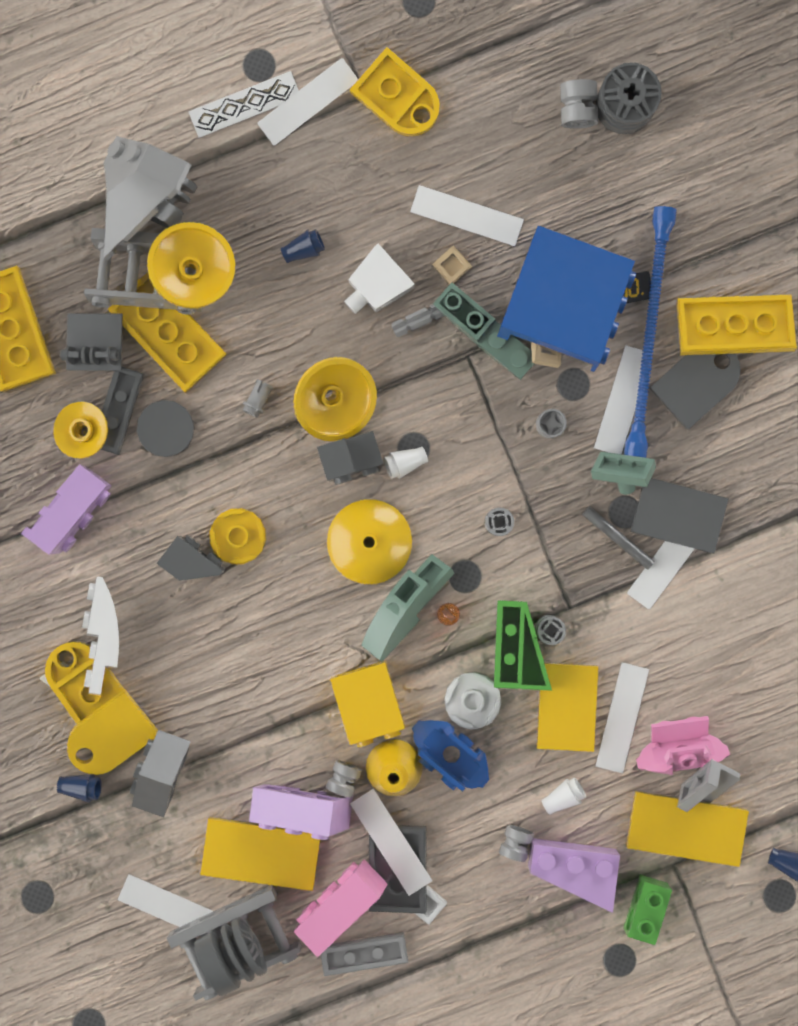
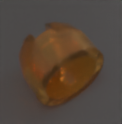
M444 603L438 608L437 617L443 625L451 626L459 620L460 611L455 604ZM447 608L455 619L450 621L442 611Z

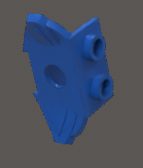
M418 720L412 727L413 739L418 747V755L421 757L419 762L432 772L436 769L443 775L441 780L449 788L455 790L457 787L463 792L465 787L470 789L483 788L490 780L486 754L479 747L474 749L472 747L474 742L462 732L457 735L454 732L453 725L445 721ZM454 746L460 751V757L456 762L451 763L444 759L443 752L447 747Z

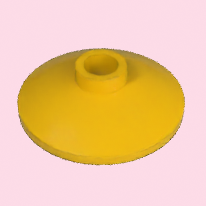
M71 403L64 407L56 417L53 427L54 440L58 448L69 457L77 459L91 457L106 442L108 435L106 417L97 406L91 403ZM86 426L88 428L87 435L82 436L81 431Z

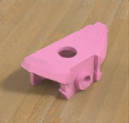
M708 716L689 717L684 720L661 721L657 724H651V743L641 751L636 762L640 770L673 775V771L701 768L711 759L720 762L727 758L730 753L727 745L723 744L718 738L708 734Z

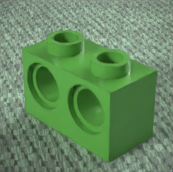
M640 874L623 927L628 937L656 945L672 893V889L667 882Z

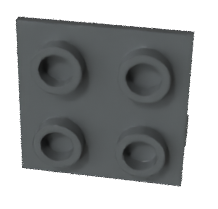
M67 314V347L60 352L61 360L66 361V370L122 371L123 314Z

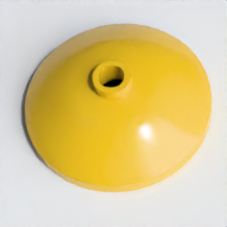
M185 222L165 229L156 237L148 253L147 270L153 287L168 302L184 308H201L215 303L226 294L234 279L235 257L231 246L218 231L204 224ZM191 267L196 273L188 275L185 269Z
M344 357L327 358L311 366L299 380L293 401L295 415L304 430L317 439L323 441L347 439L361 431L371 419L376 407L377 391L371 374L358 362ZM332 390V395L326 398V393Z
M365 499L347 505L335 516L329 527L327 548L332 563L346 578L361 584H378L393 578L403 569L411 553L412 535L406 519L395 507L380 500ZM368 536L372 537L375 541L374 546L371 548L364 545V539Z

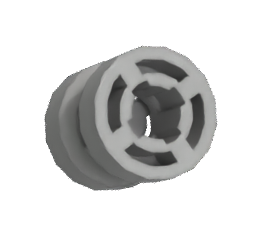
M557 409L545 410L536 420V429L545 438H555L561 435L566 428L565 415Z
M494 508L486 514L484 524L489 533L495 536H504L512 530L514 518L509 510Z
M545 615L537 621L535 632L543 643L555 645L564 639L566 628L558 617Z
M336 760L333 767L334 775L332 778H329L326 788L338 795L352 798L355 790V780L359 779L362 769L350 763Z
M507 825L504 833L506 840L501 844L499 854L512 860L526 862L528 856L527 846L532 842L534 833L518 826Z

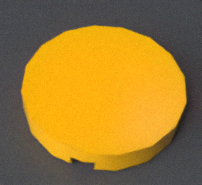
M243 508L229 509L221 513L213 522L209 531L210 545L214 553L223 561L233 565L246 564L256 559L263 551L266 543V529L262 520L254 512Z

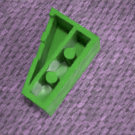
M498 600L494 688L552 691L527 602Z

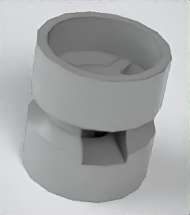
M579 79L561 83L560 98L561 102L565 104L561 108V126L573 129L596 126L598 124V107L593 103L598 99L597 82Z

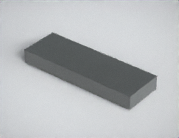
M122 367V371H114L102 409L108 423V435L101 450L120 455L145 374Z

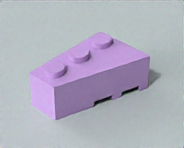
M79 464L56 491L57 495L49 506H44L39 511L41 516L31 529L26 527L21 534L48 555L60 554L62 551L68 552L76 542L74 535L80 528L84 530L92 521L94 516L91 513L96 506L101 507L110 497L111 493L108 490L112 485L87 466Z
M263 784L253 787L249 822L259 823V828L274 830L276 827L285 828V832L288 834L300 835L302 832L312 833V838L328 840L330 836L349 829L352 810L350 803L353 802V796L352 798L344 796L338 798L327 796V791L318 790L316 794L300 791V788Z
M533 838L528 861V868L531 874L613 913L620 855L616 849Z

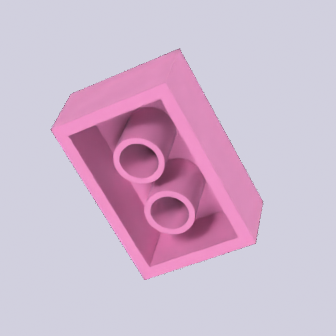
M365 859L358 865L355 862L349 865L338 878L339 884L333 881L316 900L318 904L313 900L296 919L299 925L293 932L317 957L380 898L388 885Z

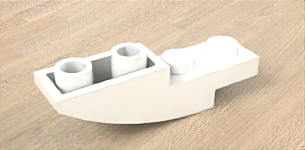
M97 577L96 583L89 584L87 600H92L91 612L85 611L82 628L88 629L87 636L98 637L97 642L91 641L89 658L94 659L93 669L86 671L84 687H89L88 694L101 695L105 667L117 668L119 631L115 607L109 589L103 577Z

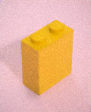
M385 660L331 676V685L350 745L357 744V747H363L374 743L373 738L384 735L385 739H390L401 735L400 730L405 729V724Z

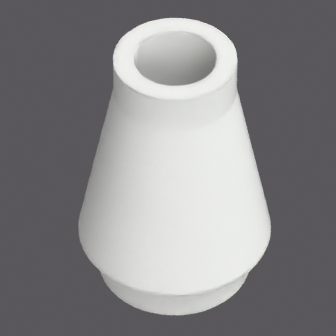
M423 447L389 452V456L384 457V464L391 479L395 477L400 479L422 464L428 463L427 454Z
M575 777L571 780L565 779L546 798L542 799V804L548 814L551 815L554 812L581 804V800L586 798V794Z

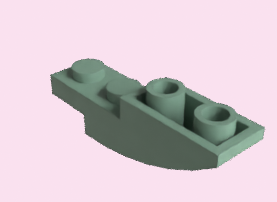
M451 282L433 303L469 339L520 381L534 366L535 363H532V351L511 334L508 340L497 337L501 325L454 283Z
M433 554L428 557L415 573L408 570L388 594L374 616L361 644L362 647L380 662H383L420 621L417 614L455 574L453 570Z

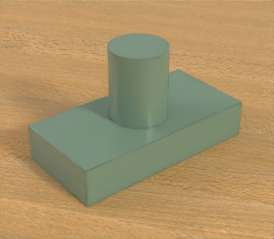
M600 452L591 470L592 479L617 483L619 492L627 495L633 493L636 486H648L656 469L655 459Z

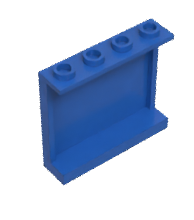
M538 225L497 337L508 340L510 334L590 363L592 364L590 371L595 372L599 364H605L609 355L610 348H607L606 344L608 338H614L619 323L615 322L617 313L622 314L628 298L623 295L625 289H630L634 282L636 272H633L632 269L635 261Z

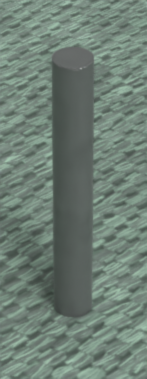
M589 506L582 514L643 567L648 570L655 562L594 509Z

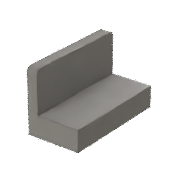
M711 759L682 783L677 807L688 812L702 800L708 803L713 802L740 780L741 774Z

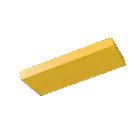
M18 266L0 271V392H5L56 374Z
M148 272L138 280L136 292L153 294L154 287ZM111 305L108 308L111 314H123L122 326L185 393L227 356L224 350L190 314H182L174 309Z
M792 295L678 298L676 301L680 355L795 352L797 349Z
M635 791L626 848L740 867L749 810L700 801L691 810L686 812L677 807L679 801L677 797Z
M209 817L200 875L313 891L320 839L312 838V833L307 832L294 835L286 833L285 828L281 827L268 830L259 828V824Z

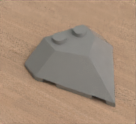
M116 136L114 142L108 148V154L104 161L106 177L104 259L109 260L115 254L114 249L124 240L128 242L158 212L157 206L166 197L172 199L179 192L191 164L150 144Z

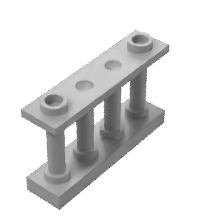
M92 228L91 241L95 249L101 252L96 289H84V295L89 303L101 308L109 307V304L174 309L182 314H194L195 311L203 312V307L184 308L174 305L164 299L155 288L153 294L136 292L140 256L144 252L149 253L153 241L160 233L137 232L128 242L124 240L115 247L114 250L129 253L125 291L108 290L111 258L109 260L104 259L105 229ZM191 267L185 269L188 275L196 273Z
M269 885L170 931L167 940L171 949L178 945L185 949L200 981L201 986L196 988L193 995L195 1001L203 997L205 1000H209L218 995L209 984L198 962L194 948L196 937L204 933L207 935L210 932H214L222 939L221 925L232 922V920L240 917L249 926L246 919L248 918L247 913L256 909L258 912H262L279 950L264 956L267 968L279 962L287 964L298 957L297 954L300 953L302 946L300 940L289 944L272 908L274 905L273 901L276 900L278 895L275 886Z

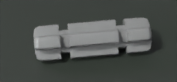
M432 304L430 308L427 309L425 307L406 316L404 320L399 319L393 322L391 325L395 335L400 337L407 334L408 330H416L431 323L432 319L435 318L437 320L444 317V315Z

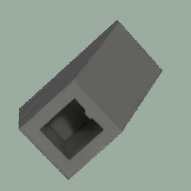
M189 535L185 538L177 536L156 563L179 581L218 576L226 571L221 566L223 561L212 552L206 555L198 549L201 544Z

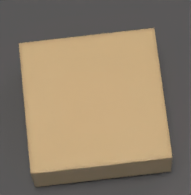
M454 245L432 264L449 285L451 282L456 283L472 268L471 264Z

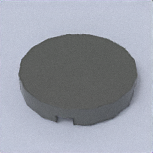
M161 400L154 402L143 410L138 419L137 433L139 441L146 450L156 456H175L187 449L194 437L195 426L191 415L185 407L174 401Z

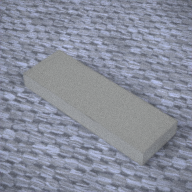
M404 932L331 944L321 954L324 976L408 963Z

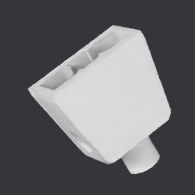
M377 244L349 278V283L356 291L344 302L355 314L367 303L375 312H378L413 290L415 284L386 251Z

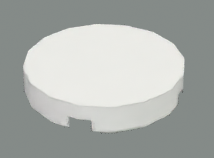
M477 672L463 673L454 678L447 687L444 697L445 708L451 720L460 727L470 730L482 728L492 723L499 714L501 706L500 691L498 688H494V681L486 675Z

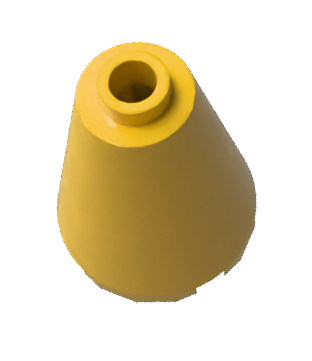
M398 739L385 740L375 746L368 755L366 761L367 778L370 784L384 795H404L414 789L421 778L422 764L419 762L421 757L416 749L406 741Z

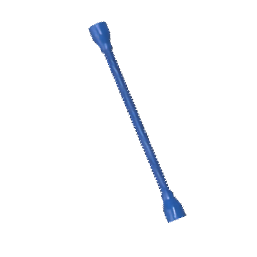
M656 206L653 211L652 223L655 231L654 241H656V248L654 252L655 259H653L654 266L652 267V284H650L651 291L649 292L651 295H649L647 324L645 325L646 331L644 332L646 334L644 335L645 342H643L644 349L642 350L644 353H642L641 357L643 360H641L640 382H638L639 389L637 390L639 392L637 393L638 400H636L637 407L635 408L637 411H635V422L632 424L624 449V455L647 458L648 450L644 418H646L645 411L647 409L645 407H647L646 400H648L647 393L649 392L650 385L648 382H650V371L652 370L651 360H653L652 353L654 352L652 349H654L653 346L655 345L653 342H655L656 320H658V302H660L659 295H661L660 288L662 287L660 284H662L664 255H666V244L669 242V234L675 225L677 212L676 208L668 206Z

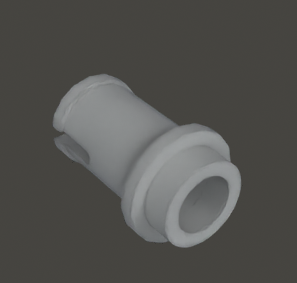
M258 379L247 402L243 401L242 403L244 405L243 411L258 418L259 414L264 413L262 408L271 390H273L271 385L265 382L262 383L263 381Z

